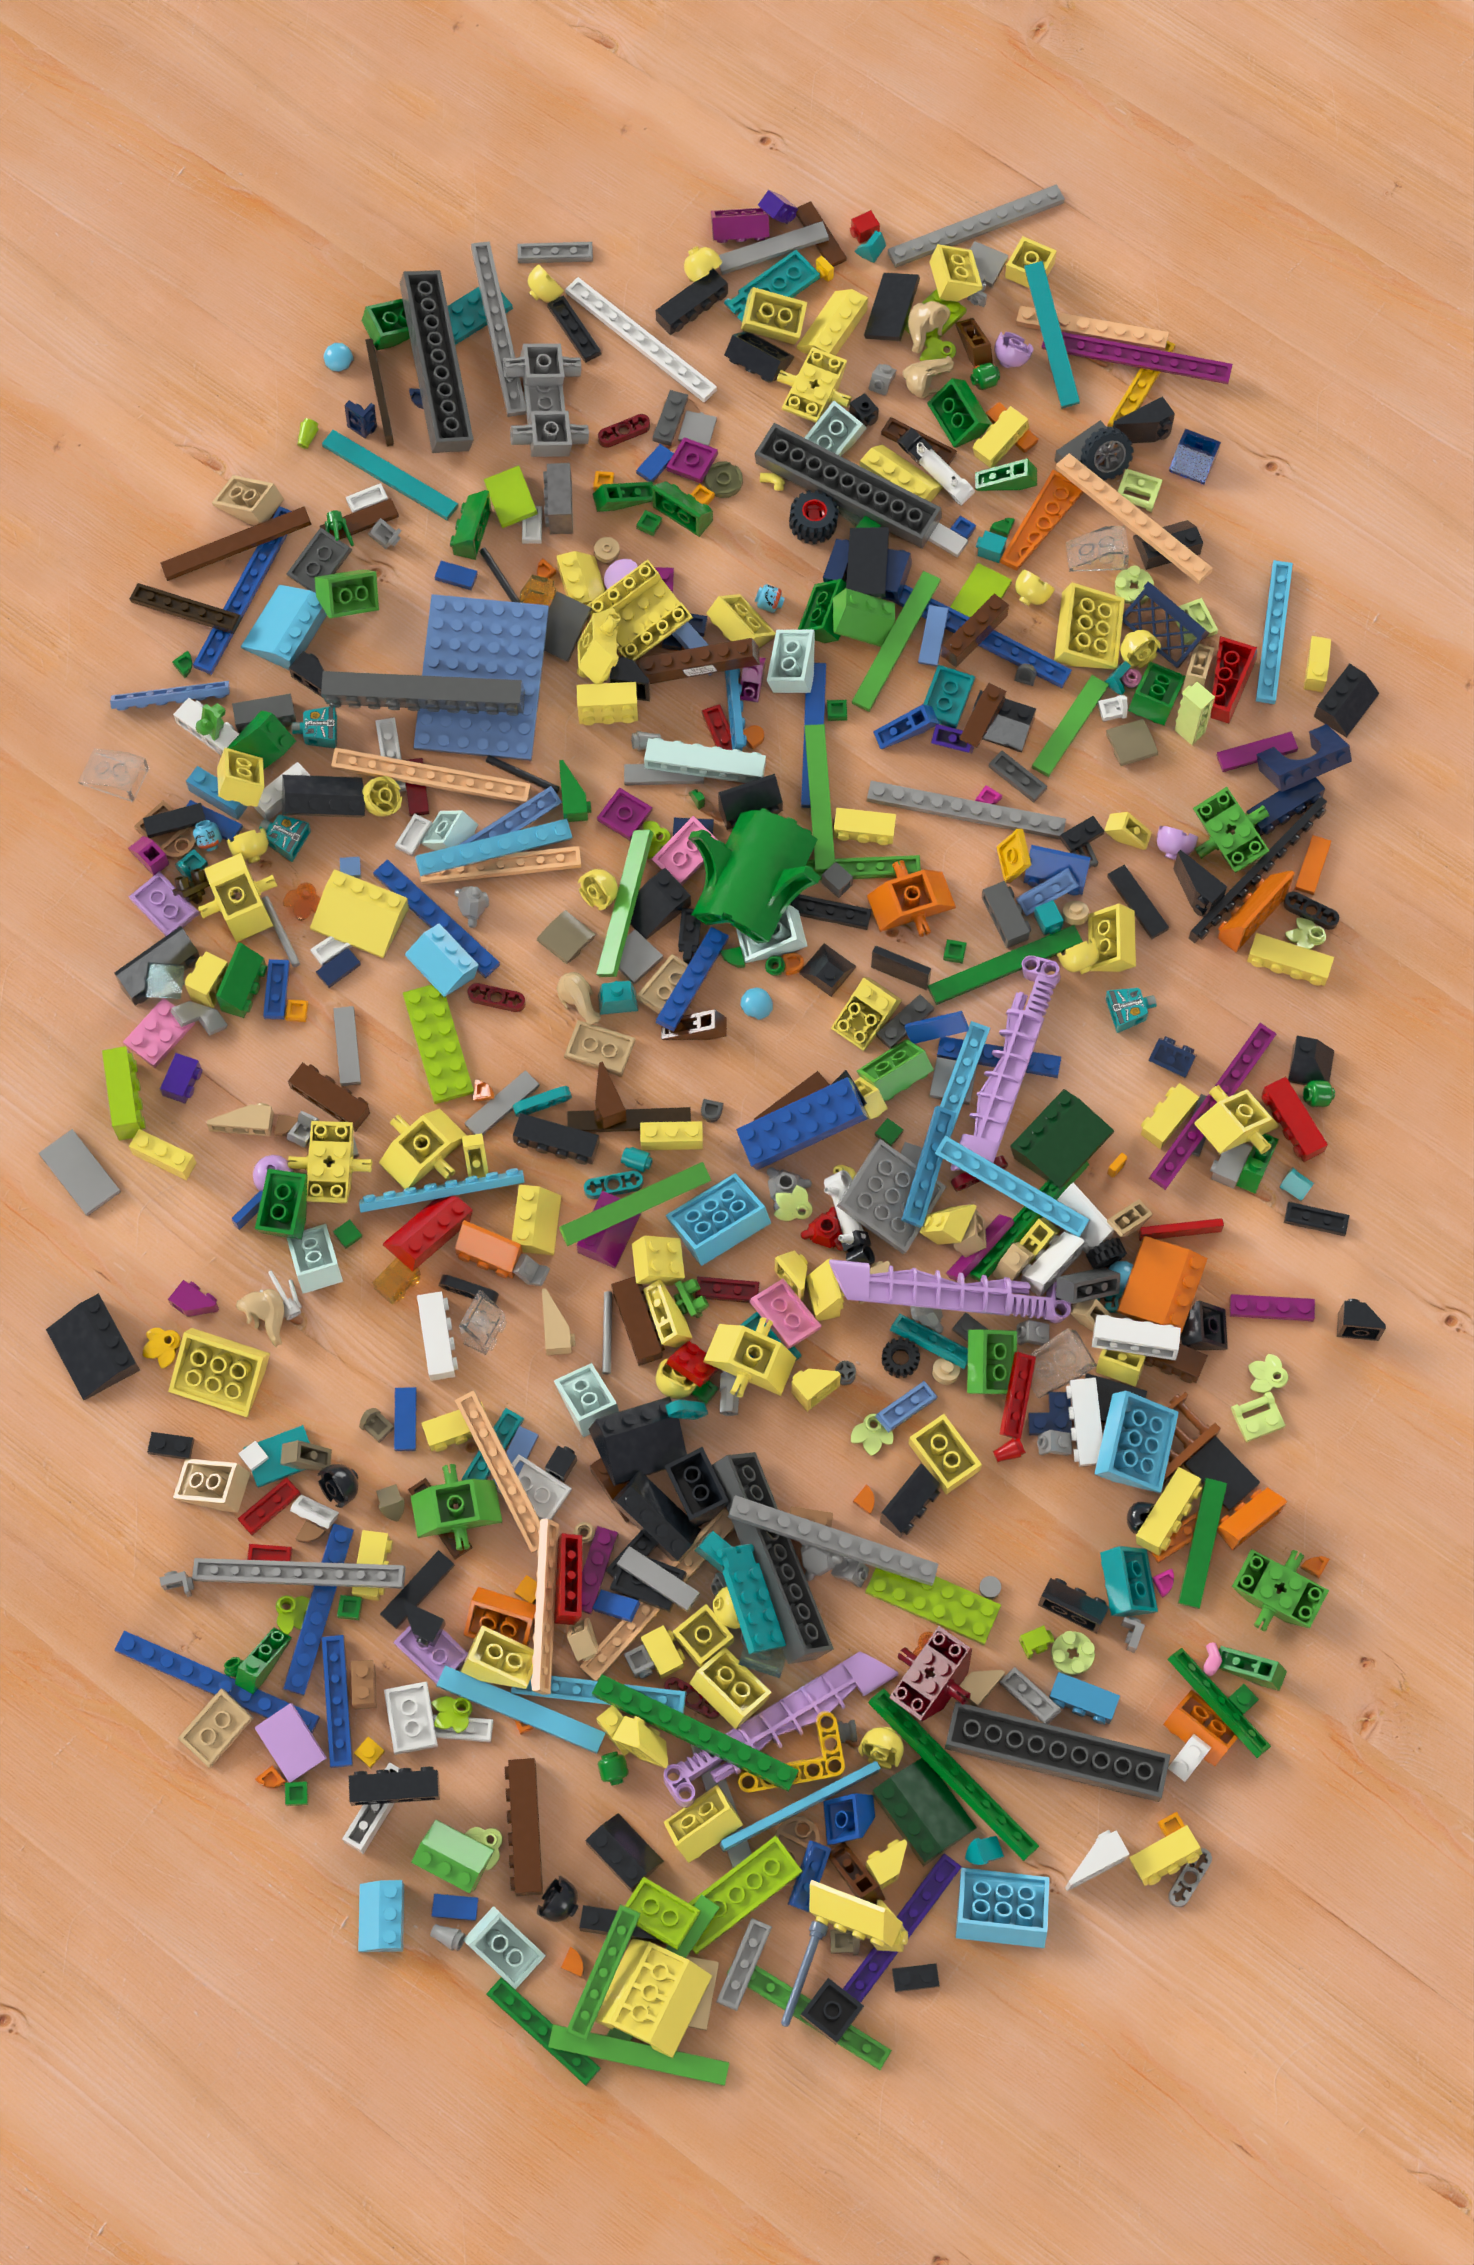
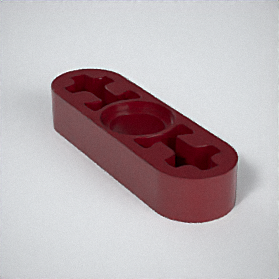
M638 414L603 428L598 433V442L600 446L609 448L647 433L650 429V419L645 414ZM638 422H642L643 424L645 423V425L641 426V424H638ZM625 427L629 429V432L621 434L619 430Z
M480 983L470 985L467 990L469 1000L475 1004L511 1012H520L526 1005L524 995L517 991ZM477 990H480V994H478L477 997H474V993ZM499 993L502 995V999L499 1002H493L491 996ZM518 998L520 1003L514 1006L512 1001Z
M1003 1155L995 1157V1165L1002 1169L1008 1167V1163ZM964 1172L953 1178L951 1184L954 1190L958 1192L981 1180Z
M676 1677L669 1678L665 1682L664 1689L670 1690L668 1686L675 1683L678 1684V1689L684 1691V1687L688 1688L685 1699L686 1707L709 1719H716L721 1715L718 1711L709 1713V1708L704 1705L702 1709L698 1708L703 1702V1696L690 1684ZM695 1692L699 1695L700 1698L696 1704H690L687 1701L689 1693ZM705 1700V1703L711 1706V1704L707 1700Z

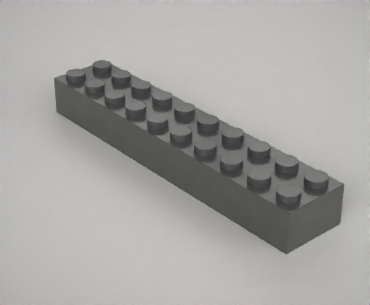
M404 271L399 284L432 453L469 451L474 439L441 271Z
M773 423L754 453L756 464L808 491L811 490L812 493L815 490H818L821 494L823 492L827 493V497L831 496L833 502H836L838 506L861 518L867 516L880 524L881 527H889L890 533L922 549L942 518L941 507L776 423Z
M323 671L321 695L326 704L335 708H339L341 705H349L350 708L356 709L361 708V706H368L370 709L388 707L390 710L408 708L410 711L428 709L430 712H439L441 709L447 710L450 713H459V710H463L470 714H478L479 711H485L490 715L507 712V715L517 716L519 713H524L525 689L522 680Z
M756 1452L726 1455L712 1465L729 1500V1503L726 1505L728 1512L735 1495L778 1509ZM731 1519L741 1545L752 1544L754 1546L752 1553L755 1562L760 1564L786 1643L782 1650L787 1663L793 1664L816 1660L834 1649L790 1538Z
M955 1702L945 1749L1156 1802H1159L1162 1798L1171 1756L1170 1754L967 1704L962 1705L959 1702Z

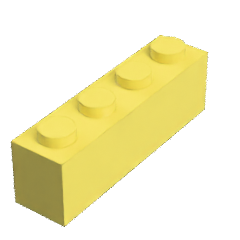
M1256 933L1247 962L1255 967L1268 968L1274 973L1288 974L1297 980H1307L1316 986H1325L1334 957Z
M1178 1467L1136 1534L1137 1545L1158 1556L1162 1550H1167L1173 1532L1177 1533L1182 1524L1180 1522L1184 1515L1188 1516L1192 1509L1191 1503L1194 1498L1198 1499L1202 1493L1201 1478Z

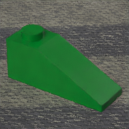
M1028 458L975 472V489L977 491L1023 490L1037 486V468Z
M653 483L602 484L592 494L597 512L616 511L653 502Z
M559 760L564 819H567L568 822L588 821L587 813H591V802L586 801L585 792L564 760Z
M1220 1646L1219 1653L1222 1663L1219 1669L1257 1685L1280 1691L1287 1671L1279 1662Z

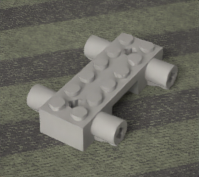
M523 344L520 357L504 358V377H523L528 425H511V445H530L531 457H561L570 455L572 444H588V425L570 424L569 412L565 411L563 393L565 377L581 376V358L562 356L561 344Z

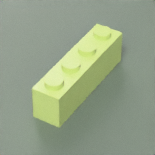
M1198 682L1193 686L1189 685L1183 691V699L1180 702L1181 707L1178 710L1179 715L1175 720V731L1191 745L1206 732L1215 696Z

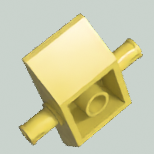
M812 347L799 374L795 376L781 370L778 374L777 382L792 386L782 406V410L816 423L833 401L848 408L852 396L837 392L847 360Z
M609 608L593 614L577 642V674L583 678L588 677L594 684H603L604 680L607 681L611 668L616 666L619 659L617 655L618 643L616 642L617 630L615 627L621 620V617L615 613V609Z
M242 853L204 869L215 898L214 901L198 907L203 919L216 912H222L236 942L273 927L260 896L262 892L277 887L273 875L257 882L254 881ZM239 892L242 895L240 900L233 899L236 897L235 893Z
M1220 1085L1210 1090V1096L1217 1103L1194 1124L1215 1149L1221 1154L1247 1141H1251L1260 1154L1267 1152L1271 1148V1144L1262 1135L1278 1128L1279 1124L1247 1089L1230 1097L1221 1089Z
M441 1109L422 1115L411 1126L400 1115L395 1116L397 1120L393 1118L390 1124L401 1135L391 1143L379 1164L404 1189L413 1187L434 1168L446 1180L450 1179L449 1175L453 1176L456 1171L444 1158L462 1143V1137L467 1135Z
M311 1121L309 1155L307 1157L289 1156V1168L307 1170V1202L347 1203L351 1191L353 1171L372 1172V1159H354L353 1122ZM329 1161H333L334 1163L331 1164V1167H327Z
M760 1318L756 1331L740 1325L719 1324L703 1361L736 1376V1380L730 1390V1393L735 1395L739 1388L736 1397H743L748 1382L781 1396L795 1363L796 1357L781 1342L767 1337L773 1325V1322L768 1320L764 1326L767 1318Z

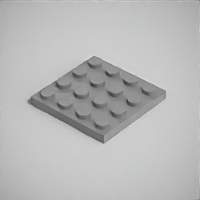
M881 1139L877 1140L837 1204V1207L902 1254L906 1253L921 1229L901 1221L917 1165ZM936 1180L927 1214L931 1213L946 1188L938 1180Z

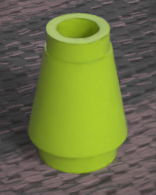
M305 418L300 423L297 443L299 447L308 449L319 430L316 421Z

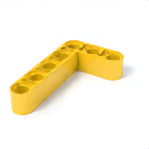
M822 1711L816 1717L822 1756L785 1763L799 1770L793 1784L835 1777L843 1773L845 1763L836 1717L831 1712ZM824 1716L832 1718V1724L829 1727L821 1726V1719ZM827 1738H834L836 1740L834 1748H825L824 1743ZM831 1760H839L840 1767L837 1770L832 1771L828 1768ZM810 1764L818 1765V1772L814 1775L807 1773V1767ZM747 1771L741 1772L738 1776L739 1787L745 1792H755L777 1787ZM745 1776H752L754 1778V1783L750 1787L742 1785V1779Z

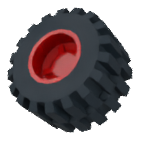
M809 490L806 494L803 492L799 494V498L796 497L790 509L789 527L792 529V534L794 536L798 535L797 539L800 541L804 539V543L812 541L813 544H817V541H820V543L825 542V538L829 540L837 528L839 513L837 503L833 502L831 496L827 497V493L823 492L821 494L818 490H815L814 493H811V490Z

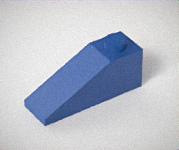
M922 704L878 728L873 733L880 749H884L922 734L935 727L939 722L932 706Z

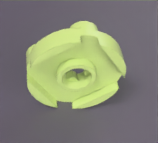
M1134 565L1122 570L1117 575L1114 585L1115 594L1118 597L1125 598L1124 603L1130 605L1143 591L1144 585L1147 582L1154 585V581L1148 572ZM1131 583L1137 584V585H1138V586H1137L1138 589H1136V588H1132V589H1131V588H1130ZM1147 595L1141 600V604L1149 600Z
M1067 1631L1054 1641L1051 1649L1052 1660L1057 1670L1061 1673L1075 1676L1086 1672L1091 1667L1095 1658V1647L1086 1635L1076 1631ZM1075 1648L1077 1654H1079L1078 1658L1075 1656L1073 1659L1069 1658L1067 1650Z

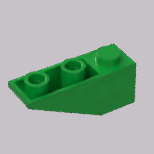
M1266 1133L1262 1136L1271 1144V1148L1267 1152L1260 1154L1259 1150L1253 1146L1236 1185L1252 1193H1256L1279 1139Z
M273 1627L239 1665L235 1684L254 1694L267 1679L292 1637Z

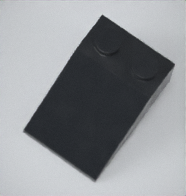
M1162 396L1115 420L1113 429L1118 428L1132 443H1149L1160 439L1164 440L1171 434L1175 413Z
M1179 850L1173 869L1194 912L1204 917L1225 896L1227 886L1182 850Z
M664 868L649 879L639 890L630 925L647 940L681 914L682 908H689L691 906V895Z

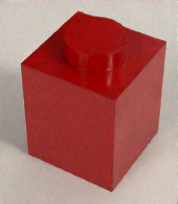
M871 210L851 219L850 233L853 238L857 239L859 244L869 240L875 231L880 232V223Z

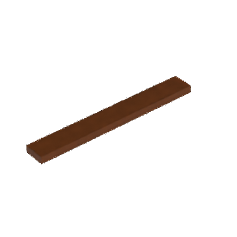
M304 506L160 562L166 580L169 581L312 524Z

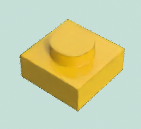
M821 255L816 259V270L820 273V278H824L829 282L834 278V267Z
M368 1736L356 1749L354 1755L371 1769L385 1751Z

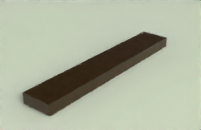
M365 339L387 447L393 446V434L373 339Z
M137 583L129 598L132 603L231 634L235 633L242 620L240 614Z
M691 1107L626 1109L627 1120L607 1128H603L601 1122L596 1121L593 1111H567L568 1127L586 1132L640 1131V1123L691 1122Z

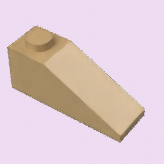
M1198 644L1193 650L1181 693L1189 685L1193 686L1196 682L1204 687L1214 652L1213 647Z
M266 1103L251 1104L207 1120V1126L209 1131L271 1136L274 1112L272 1106Z
M1138 1199L1109 1218L1107 1223L1120 1237L1130 1236L1139 1230L1153 1214Z
M542 1289L546 1355L572 1353L571 1347L575 1346V1334L570 1333L569 1325L547 1289Z

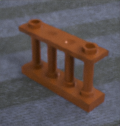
M1186 1392L1181 1396L1179 1394L1174 1396L1169 1403L1171 1405L1168 1408L1173 1410L1178 1408L1200 1431V1436L1196 1440L1190 1439L1176 1425L1174 1435L1184 1444L1185 1450L1180 1454L1178 1452L1175 1453L1172 1449L1170 1450L1168 1460L1170 1463L1167 1465L1163 1483L1175 1474L1178 1467L1181 1468L1190 1458L1217 1436L1221 1430L1216 1423L1211 1426L1205 1425L1184 1403L1188 1397Z

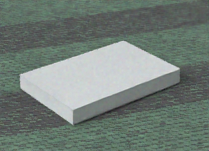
M518 1454L512 1466L515 1468L519 1461L524 1463L518 1477L539 1519L552 1520L572 1491V1488ZM497 1485V1486H496L497 1492L502 1495V1493H501V1491H500V1489H499V1487H498V1485Z
M427 1681L384 1689L394 1754L398 1755L438 1747Z

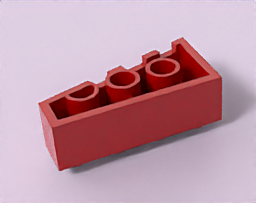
M1220 636L1212 692L1215 696L1211 710L1212 719L1230 723L1256 663L1257 647Z

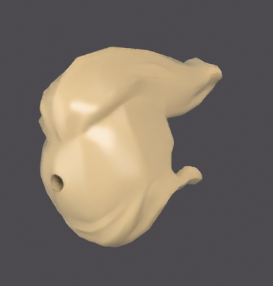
M930 301L925 304L918 303L912 308L909 314L908 327L913 340V352H921L925 344L926 332L939 328L938 335L942 336V327L950 317V309L939 302Z
M947 356L942 359L924 360L911 364L903 371L906 386L911 393L922 399L939 391L937 388L929 390L932 377L938 373L950 372L953 370L955 363L951 357Z
M577 972L565 973L559 979L557 985L560 1001L566 1009H569L566 1002L576 1005L579 1014L586 1020V1024H598L601 1017L600 1013L595 1012L590 1000V995L593 992L589 983Z
M266 1289L263 1292H252L237 1301L236 1307L238 1310L246 1313L248 1324L251 1323L252 1316L255 1321L254 1327L257 1329L260 1325L258 1318L263 1319L272 1344L276 1348L282 1344L280 1329L284 1316V1305L277 1291Z

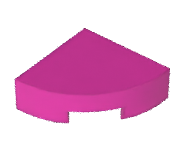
M986 785L975 801L996 804L1002 799V795Z
M1172 1568L1152 1578L1162 1598L1170 1592L1173 1586L1174 1572Z

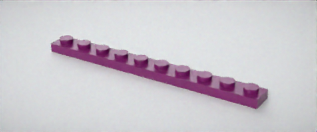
M1062 332L1066 351L1069 355L1229 384L1233 365L1231 363ZM1043 341V343H1042V349H1043V350H1046L1045 345H1044V341Z
M1259 1023L1215 1086L1220 1085L1228 1097L1233 1096L1277 1034L1262 1023ZM1210 1094L1205 1098L1149 1177L1151 1181L1164 1190L1167 1189L1204 1137L1203 1133L1194 1123L1217 1103Z

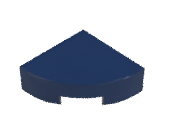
M409 388L411 401L417 407L424 409L420 389Z

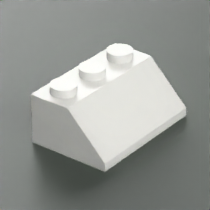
M1072 1183L1057 1201L1090 1219L1080 1236L1085 1241L1082 1250L1088 1253L1090 1249H1094L1093 1247L1100 1245V1243H1104L1108 1239L1111 1240L1114 1229L1082 1191Z
M1063 1232L1060 1236L1055 1235L1049 1242L1051 1246L1046 1251L1042 1249L1035 1257L1036 1262L1033 1265L1028 1264L1021 1272L1023 1274L1021 1282H1029L1030 1290L1041 1297L1057 1280V1277H1060L1081 1255L1085 1241L1067 1232Z

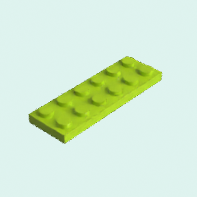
M432 984L403 992L434 1104L474 1094L447 998L443 997Z
M875 1568L865 1591L870 1596L982 1645H985L1001 1607V1604L935 1576L933 1585L930 1586L879 1568Z
M776 1835L701 1893L719 1906L720 1909L693 1947L695 1954L701 1952L803 1873ZM701 1894L691 1900L689 1904L694 1906Z

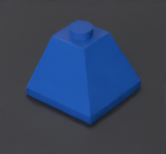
M854 1793L823 1801L827 1845L863 1838L875 1818L873 1795Z

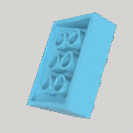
M279 585L242 643L241 648L289 670L293 662L307 649L327 616L316 597V593L310 590Z
M736 1173L666 1215L685 1246L701 1266L771 1224L766 1207Z
M1129 1391L1112 1394L1095 1475L1113 1482L1161 1493L1179 1412Z
M961 1868L955 1938L1045 1948L1048 1930L1049 1877Z

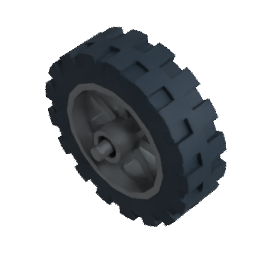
M1107 427V429L1100 428L1098 432H1093L1091 437L1085 440L1086 444L1081 449L1083 452L1081 454L1082 464L1102 480H1107V478L1114 479L1116 478L1115 476L1123 474V471L1130 466L1129 462H1132V453H1134V449L1131 446L1132 442L1118 428L1113 429L1112 427ZM1115 443H1118V447L1113 449Z

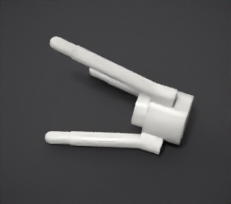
M269 1271L268 1273L283 1299V1318L291 1320L301 1313L300 1308H302L293 1281L291 1279L288 1281L293 1297L292 1300L286 1297L273 1272Z

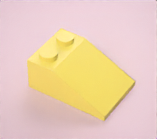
M482 1625L472 1643L461 1672L479 1681L526 1689L533 1674L532 1656L534 1655V1649Z

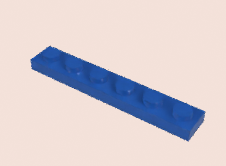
M713 927L709 929L656 1018L657 1024L674 1032L728 941L729 935Z
M950 1037L940 1038L937 1057L957 1061L964 1040ZM985 1044L978 1065L996 1067L1000 1058L993 1056L992 1051H1004V1047ZM1032 1052L1025 1073L1058 1078L1061 1056Z
M344 1635L322 1637L330 1767L353 1766Z

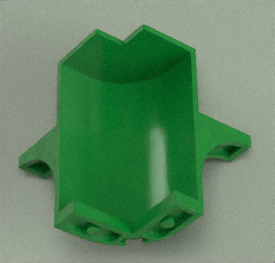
M762 808L760 811L751 810L740 813L726 844L715 840L706 830L693 831L688 838L701 853L706 872L704 889L692 916L705 925L730 923L758 944L770 941L780 918L790 903L802 891L818 884L821 878L812 867L805 866L818 839L812 835L810 830L797 825L795 819L790 817L784 818L771 813L767 809Z

